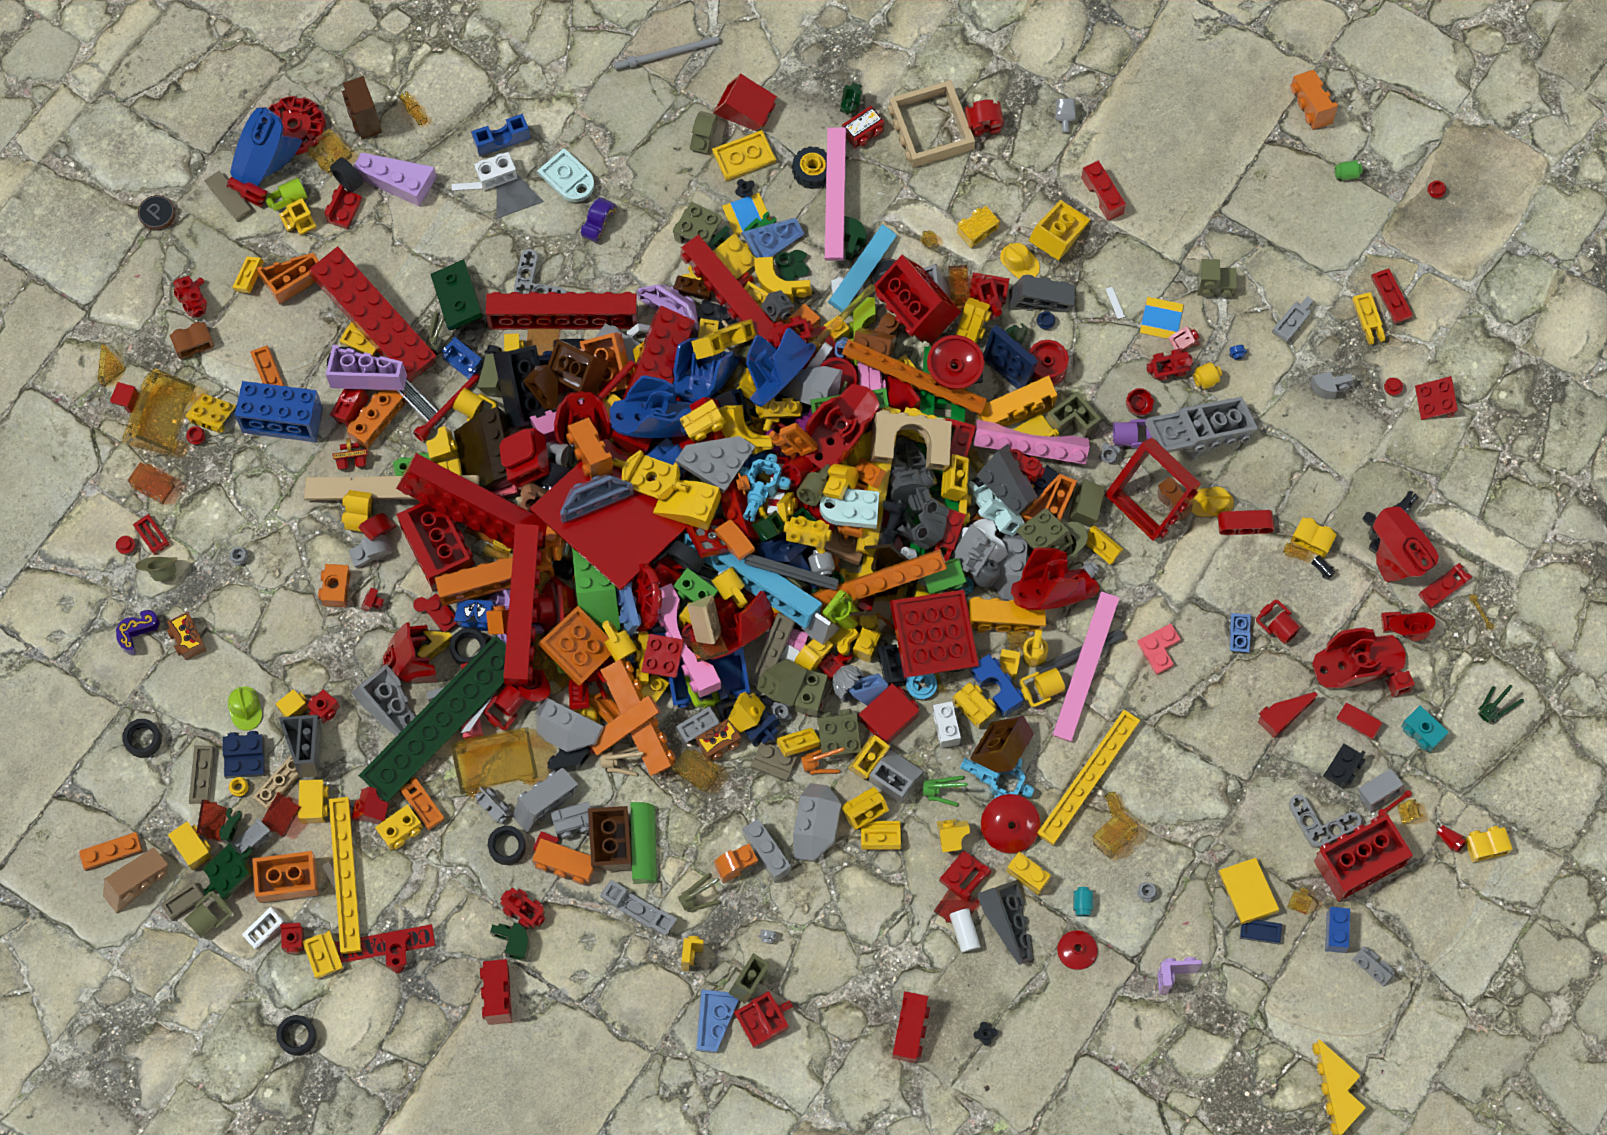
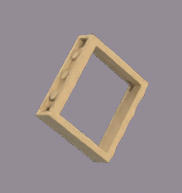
M951 80L889 98V106H887L889 116H893L894 129L896 132H899L900 145L905 148V158L908 162L910 161L912 168L974 150L975 139L971 129L968 127L967 119ZM945 94L963 140L916 153L899 107Z

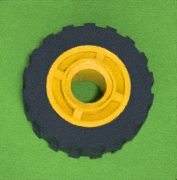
M808 146V148H802L801 151H798L797 155L794 156L792 164V174L797 183L809 189L820 188V186L826 184L827 153L825 150L816 146Z

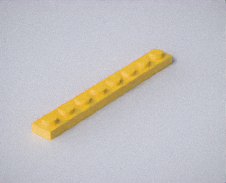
M891 407L880 408V411L887 410L891 414L901 412V410ZM892 460L889 464L871 461L872 464L886 471V474L878 489L867 484V491L879 492L876 529L863 528V535L857 540L856 552L870 555L864 550V546L878 545L884 511L882 504L883 500L886 499Z
M1126 710L1122 711L1038 831L1040 838L1052 846L1056 843L1140 723V719Z
M349 797L329 799L340 952L341 954L362 952Z

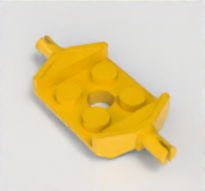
M641 450L627 459V461L614 458V461H612L613 466L622 469V480L632 483L633 490L651 497L664 500L674 490L679 489L687 492V489H689V484L679 481L680 468L677 463L671 465L644 455ZM656 475L657 478L654 481H648L650 476Z

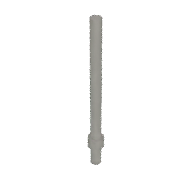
M716 36L638 57H627V60L615 62L614 67L615 70L625 67H636L640 63L718 44L719 38Z

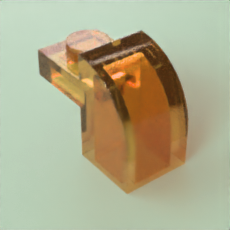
M967 264L948 266L950 299L959 309L964 308L967 300L970 298Z

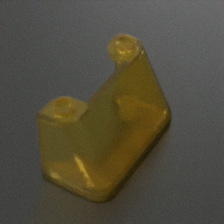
M152 368L142 382L121 442L167 455L171 452L174 453L178 445L175 434L185 406L188 402H193L195 398V385Z
M528 727L461 740L451 745L460 793L466 794V796L477 794V790L480 787L514 780L523 781L524 784L535 782V779L538 778Z

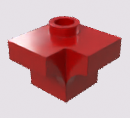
M367 787L361 789L360 798L355 800L351 819L379 824L385 820L388 802L378 798L375 788Z

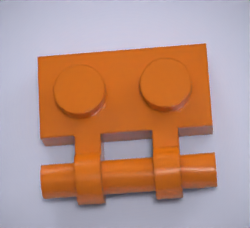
M797 423L781 428L780 434H777L775 431L769 433L772 443L779 446L782 452L791 458L796 457L797 452L803 456L818 448V443Z

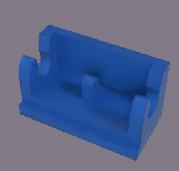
M456 337L442 351L444 352L442 358L468 380L483 368L482 359Z

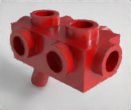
M986 275L975 277V281L971 282L972 287L969 288L972 298L990 304L989 311L992 313L989 320L996 319L1002 313V301L996 291L998 289L997 283L993 277H986Z
M190 276L178 278L173 282L175 286L173 290L174 295L182 303L185 312L192 318L201 317L203 314H206L207 301L199 288L204 284V279L199 277L193 282Z
M799 315L790 318L791 322L786 324L783 321L773 323V328H770V333H767L770 344L774 343L775 347H778L786 329L791 328L796 332L797 326H802L803 331L796 333L805 342L809 341L808 337H811L810 332L813 331L811 321H806V317L802 318Z
M1182 348L1171 350V354L1165 356L1163 352L1153 354V358L1149 359L1146 368L1148 374H1151L1153 378L1164 380L1168 379V375L1175 374V376L1186 375V371L1191 370L1193 360L1191 354L1188 355L1187 351L1182 352ZM1158 363L1162 364V368L1160 370L1157 369Z
M1018 449L1009 450L1014 460H1017L1020 464L1018 467L1023 476L1026 475L1029 482L1035 483L1037 478H1042L1046 468L1042 467L1043 464L1037 458H1029Z
M512 887L510 890H506L500 898V904L503 908L502 912L510 918L513 915L519 919L518 923L526 929L528 927L532 929L535 926L540 927L546 918L544 916V906L535 899L534 901L528 899V894L519 888L515 890ZM534 913L535 916L532 919L528 918V914Z

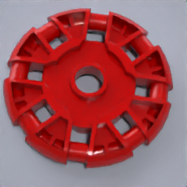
M288 96L279 99V102L268 107L269 110L281 118L284 126L282 135L297 137L302 140L295 155L306 153L311 147L315 148L321 142L325 134L323 131L326 128V118L324 112L319 109V105L311 99ZM282 108L286 109L282 113L279 111ZM293 121L298 123V125L293 128L288 126L289 123Z
M641 563L638 575L632 579V594L636 597V610L641 618V624L636 632H646L656 624L660 615L658 611L662 607V590H659L660 581L658 575L650 565Z

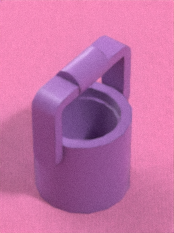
M1146 419L1113 422V445L1138 448L1142 442H1138L1137 426L1146 425ZM1146 428L1147 439L1151 438L1148 428Z

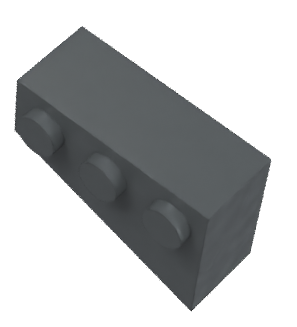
M1023 275L1009 289V310H1015V307H1026V311H1032V308H1044V311L1068 312L1075 304V285L1068 284L1065 281L1057 282L1049 278L1041 279L1033 275Z
M1007 444L994 454L976 476L1017 516L1029 507L1037 498V494L1026 475L1023 476L1018 467L1020 464L1017 460H1014L1009 451L1011 448Z
M318 715L279 717L299 778L319 776L322 727Z

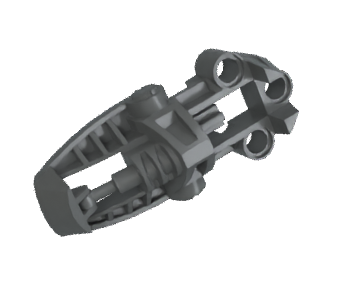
M896 435L887 487L889 494L886 496L885 501L891 500L907 505L906 511L896 529L898 531L897 535L927 550L943 539L949 509L931 497L929 488L935 485L937 481L933 470L926 468V456L912 439ZM904 450H906L908 464L900 462V459L897 457ZM917 514H919L918 516L921 522L919 525L913 523V520L916 519L915 516Z

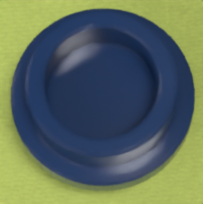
M1048 311L1040 313L1037 317L1038 326L1044 330L1051 329L1055 325V316Z

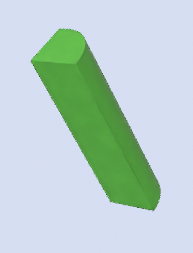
M630 802L633 884L657 883L655 806L645 802Z

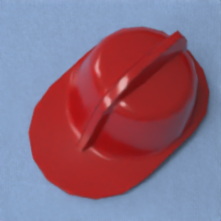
M544 583L538 590V604H534V608H537V624H541L545 629H550L554 625L556 617L554 593L552 586L549 583Z
M1425 612L1397 615L1389 621V627L1392 631L1412 641L1426 639L1430 634V630L1436 624L1434 616Z
M530 662V666H533V679L528 682V686L517 685V688L525 699L540 702L550 695L551 688L542 668L536 663Z

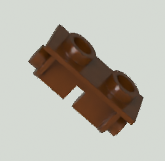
M678 275L673 289L678 290L682 295L691 296V293H693L695 298L704 299L705 301L711 299L712 292L706 289L702 280Z

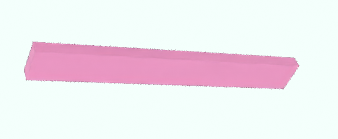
M846 127L827 128L825 261H844Z
M1100 592L1052 735L1068 742L1072 741L1119 597Z

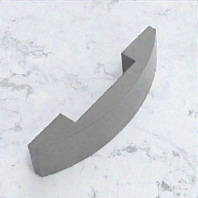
M613 880L609 881L600 895L602 899L616 909L664 936L669 934L677 921V918L662 909L659 910Z

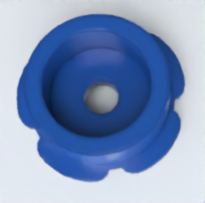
M1236 345L1229 348V356L1233 357L1234 360L1244 358V355L1247 353L1244 345Z

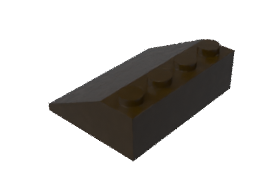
M499 407L480 412L454 431L462 474L479 476V486L490 492L512 485L507 480L506 467L501 464L499 446L501 441L511 434L507 416Z

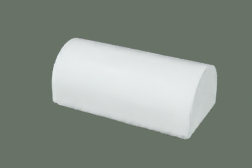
M969 908L951 913L950 919L961 953L980 948L981 945Z

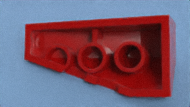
M881 373L882 380L886 382L889 407L901 410L900 413H904L906 407L920 410L921 400L908 382H902L892 375Z

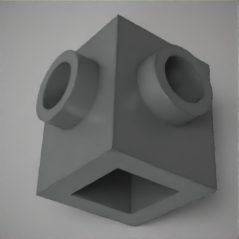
M780 290L768 293L761 308L770 319L777 322L788 319L795 305Z

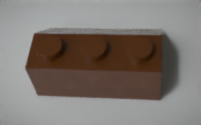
M1024 715L991 722L970 759L996 773L1012 771L1034 735Z
M628 806L588 808L591 867L608 871L631 870Z

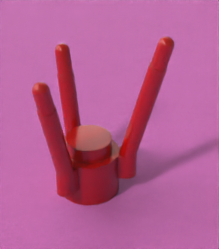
M597 668L586 680L588 682L596 681L603 699H607L600 682L601 680L603 683H606V680L599 668ZM584 682L579 686V702H582Z

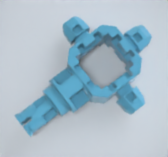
M769 454L765 460L758 459L754 461L751 469L749 467H742L738 472L741 476L747 475L750 485L747 495L748 506L743 514V518L749 520V517H751L750 521H754L758 509L766 502L767 497L776 495L778 487L784 490L790 489L791 480L781 476V468L777 464L776 455ZM763 471L768 475L774 474L773 481L766 485L759 481L755 483L756 475L762 474Z
M966 757L960 766L961 770L976 775L980 782L988 784L992 795H995L994 798L1004 794L1019 795V793L1023 797L1031 798L1034 793L1033 787L1028 784L1024 785L1025 775L1020 770L1022 766L1021 758L1017 762L1016 767L1010 772L996 773ZM1002 773H1008V775L1015 776L1019 780L1014 792L1010 791L1008 793L1002 788L999 789L996 785Z

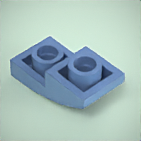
M1231 613L1230 651L1249 653L1251 614Z

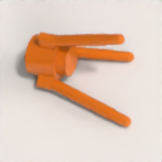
M842 747L821 754L822 750L819 749L805 754L806 756L801 757L804 771H810V775L816 773H840L839 769H816V767H819V759L843 752L845 748Z

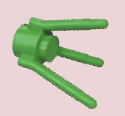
M964 776L924 780L923 796H928V800L958 806L956 802L935 795L940 793V788L966 787L968 783H944L962 780Z

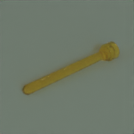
M869 285L818 336L811 337L807 341V344L813 343L816 346L814 352L817 353L824 344L823 341L875 291L874 285Z

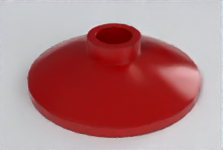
M1070 931L1063 935L1058 943V957L1066 967L1073 970H1083L1092 965L1096 959V942L1091 935L1084 931ZM1079 945L1082 950L1078 952L1074 947Z

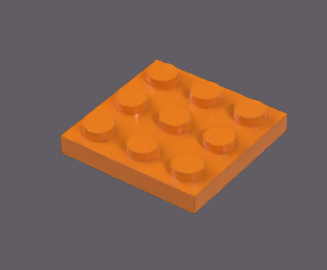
M579 606L538 643L578 686L611 655L604 644L609 637Z

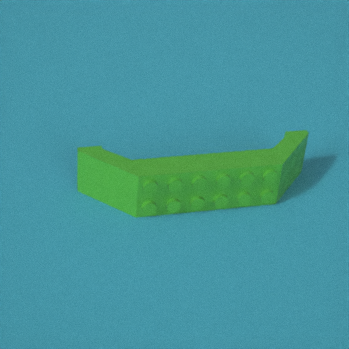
M572 548L578 606L606 635L607 633L602 627L604 621L613 622L618 632H621L616 586Z

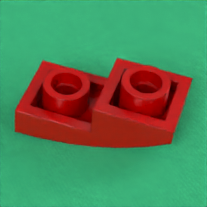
M383 512L362 522L359 529L373 541L380 535H386L395 529L397 525Z
M1347 702L1336 718L1338 722L1355 729L1357 733L1372 740L1383 724L1373 716Z

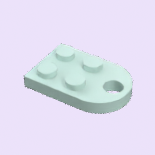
M565 148L537 170L538 175L567 201H584L590 197L594 190L592 174ZM585 187L587 191L585 193H578L577 189Z
M846 489L842 500L823 495L820 500V513L827 522L834 525L876 529L879 492ZM826 503H832L835 507L829 509L826 508L824 505Z

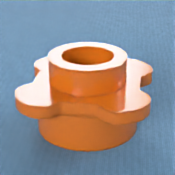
M738 473L739 479L736 480L738 491L742 490L743 495H746L745 491L750 490L747 475L741 476Z

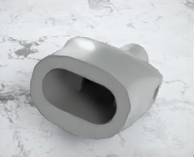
M1075 99L1056 100L1055 117L1057 121L1062 122V133H1069V122L1076 120Z

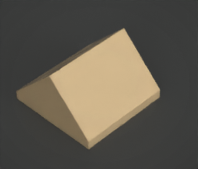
M710 595L688 604L687 607L696 642L715 644L722 630L714 597Z

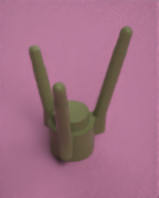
M438 312L434 313L429 336L426 341V345L436 355L440 351L442 352L462 330L461 326L458 327L443 344V339L438 337L445 320L444 317H441L433 335Z
M708 873L688 890L682 892L678 899L685 911L690 909L693 912L700 908L719 904L720 901L715 900L695 905L698 902L695 896L719 882L720 879L716 878L693 892L711 876Z

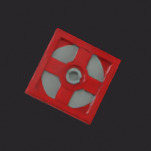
M723 518L712 520L708 531L691 525L687 526L686 531L701 558L730 552L727 544L715 533V529L725 523Z

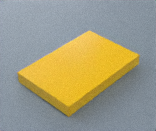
M763 130L712 149V153L726 182L776 163V158Z
M1256 858L1219 870L1218 873L1241 925L1279 912L1277 903Z

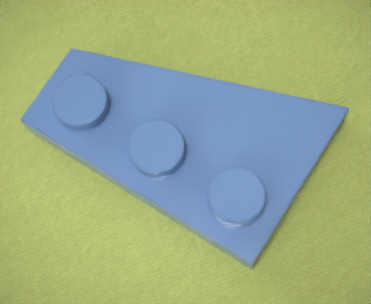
M796 218L741 232L755 258L772 257L805 234Z
M632 580L621 591L616 587L617 603L622 607L619 621L624 623V630L627 631L630 638L641 624L640 615L637 614L636 597L632 594Z
M701 990L696 1051L717 1052L739 1001L728 992Z

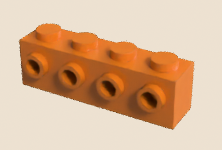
M380 390L379 393H375L369 405L362 408L359 417L348 425L347 433L349 438L354 442H359L361 447L368 450L407 403V400L397 390Z

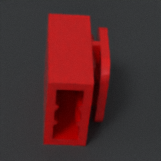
M534 427L523 429L501 441L499 446L501 464L506 467L507 480L520 488L550 474L545 435Z

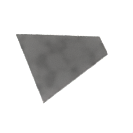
M517 175L518 179L497 186V218L544 201Z

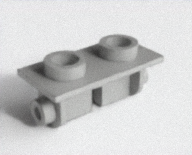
M491 787L479 788L481 791L475 795L476 802L484 810H488L491 806L492 809L488 814L497 823L503 824L507 820L506 816H513V813L510 811L511 807L497 797L498 794Z
M1364 946L1352 960L1371 975L1375 981L1384 986L1395 972L1383 960L1380 963L1376 962L1379 956L1369 947L1366 948Z

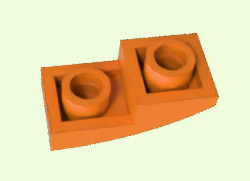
M731 519L715 529L716 535L727 544L728 550L739 561L755 551L754 546Z

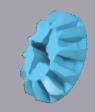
M933 674L909 677L906 680V688L915 699L924 700L932 697L935 693L937 680ZM925 678L924 682L925 686L927 687H923L922 689H920V691H918V684L916 683H921V681H923V679Z

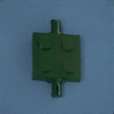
M229 843L203 868L210 880V884L203 890L204 894L206 895L211 891L217 890L220 897L227 900L253 874L248 865L247 858L255 850L248 846L241 853L234 843Z

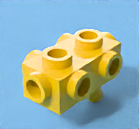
M772 398L762 407L756 405V413L759 419L766 420L763 431L771 430L772 424L779 423L780 419L800 417L802 403L800 401H793V398H783L782 401H775V398Z
M799 516L797 518L792 517L784 525L786 541L814 546L820 554L825 552V544L827 541H830L832 530H829V524L822 520L814 522Z

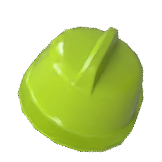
M247 686L234 689L228 697L231 720L238 729L244 731L252 730L259 725L262 719L258 695L255 690Z

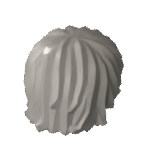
M842 666L833 675L832 687L843 703L851 702V699L855 698L848 689L855 685V681H859V678L864 677L863 672L856 666Z

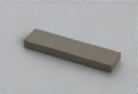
M778 612L750 678L749 685L756 688L763 672L779 663L796 623L782 613Z

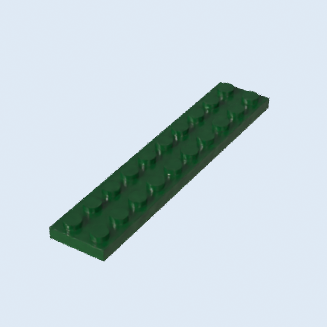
M495 635L358 775L369 787L375 788L376 793L385 802H389L504 684L506 644Z

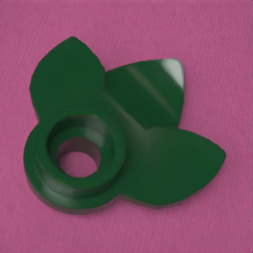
M801 250L779 253L775 258V264L780 269V277L785 281H794L795 277L807 276L809 269L803 262L807 257V253ZM782 260L788 261V262L785 263V264H784V263H781Z

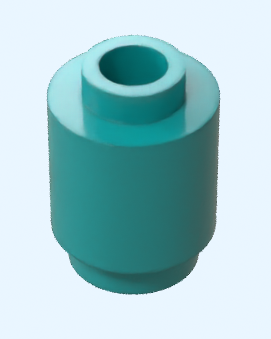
M1077 887V890L1073 891V911H1075V916H1091L1093 911V891H1090L1089 887Z

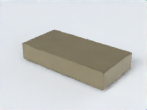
M192 882L160 905L170 920L173 921L193 908L204 896L196 883Z

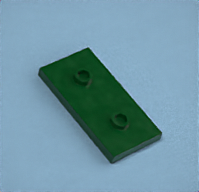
M464 259L430 274L449 331L483 316Z

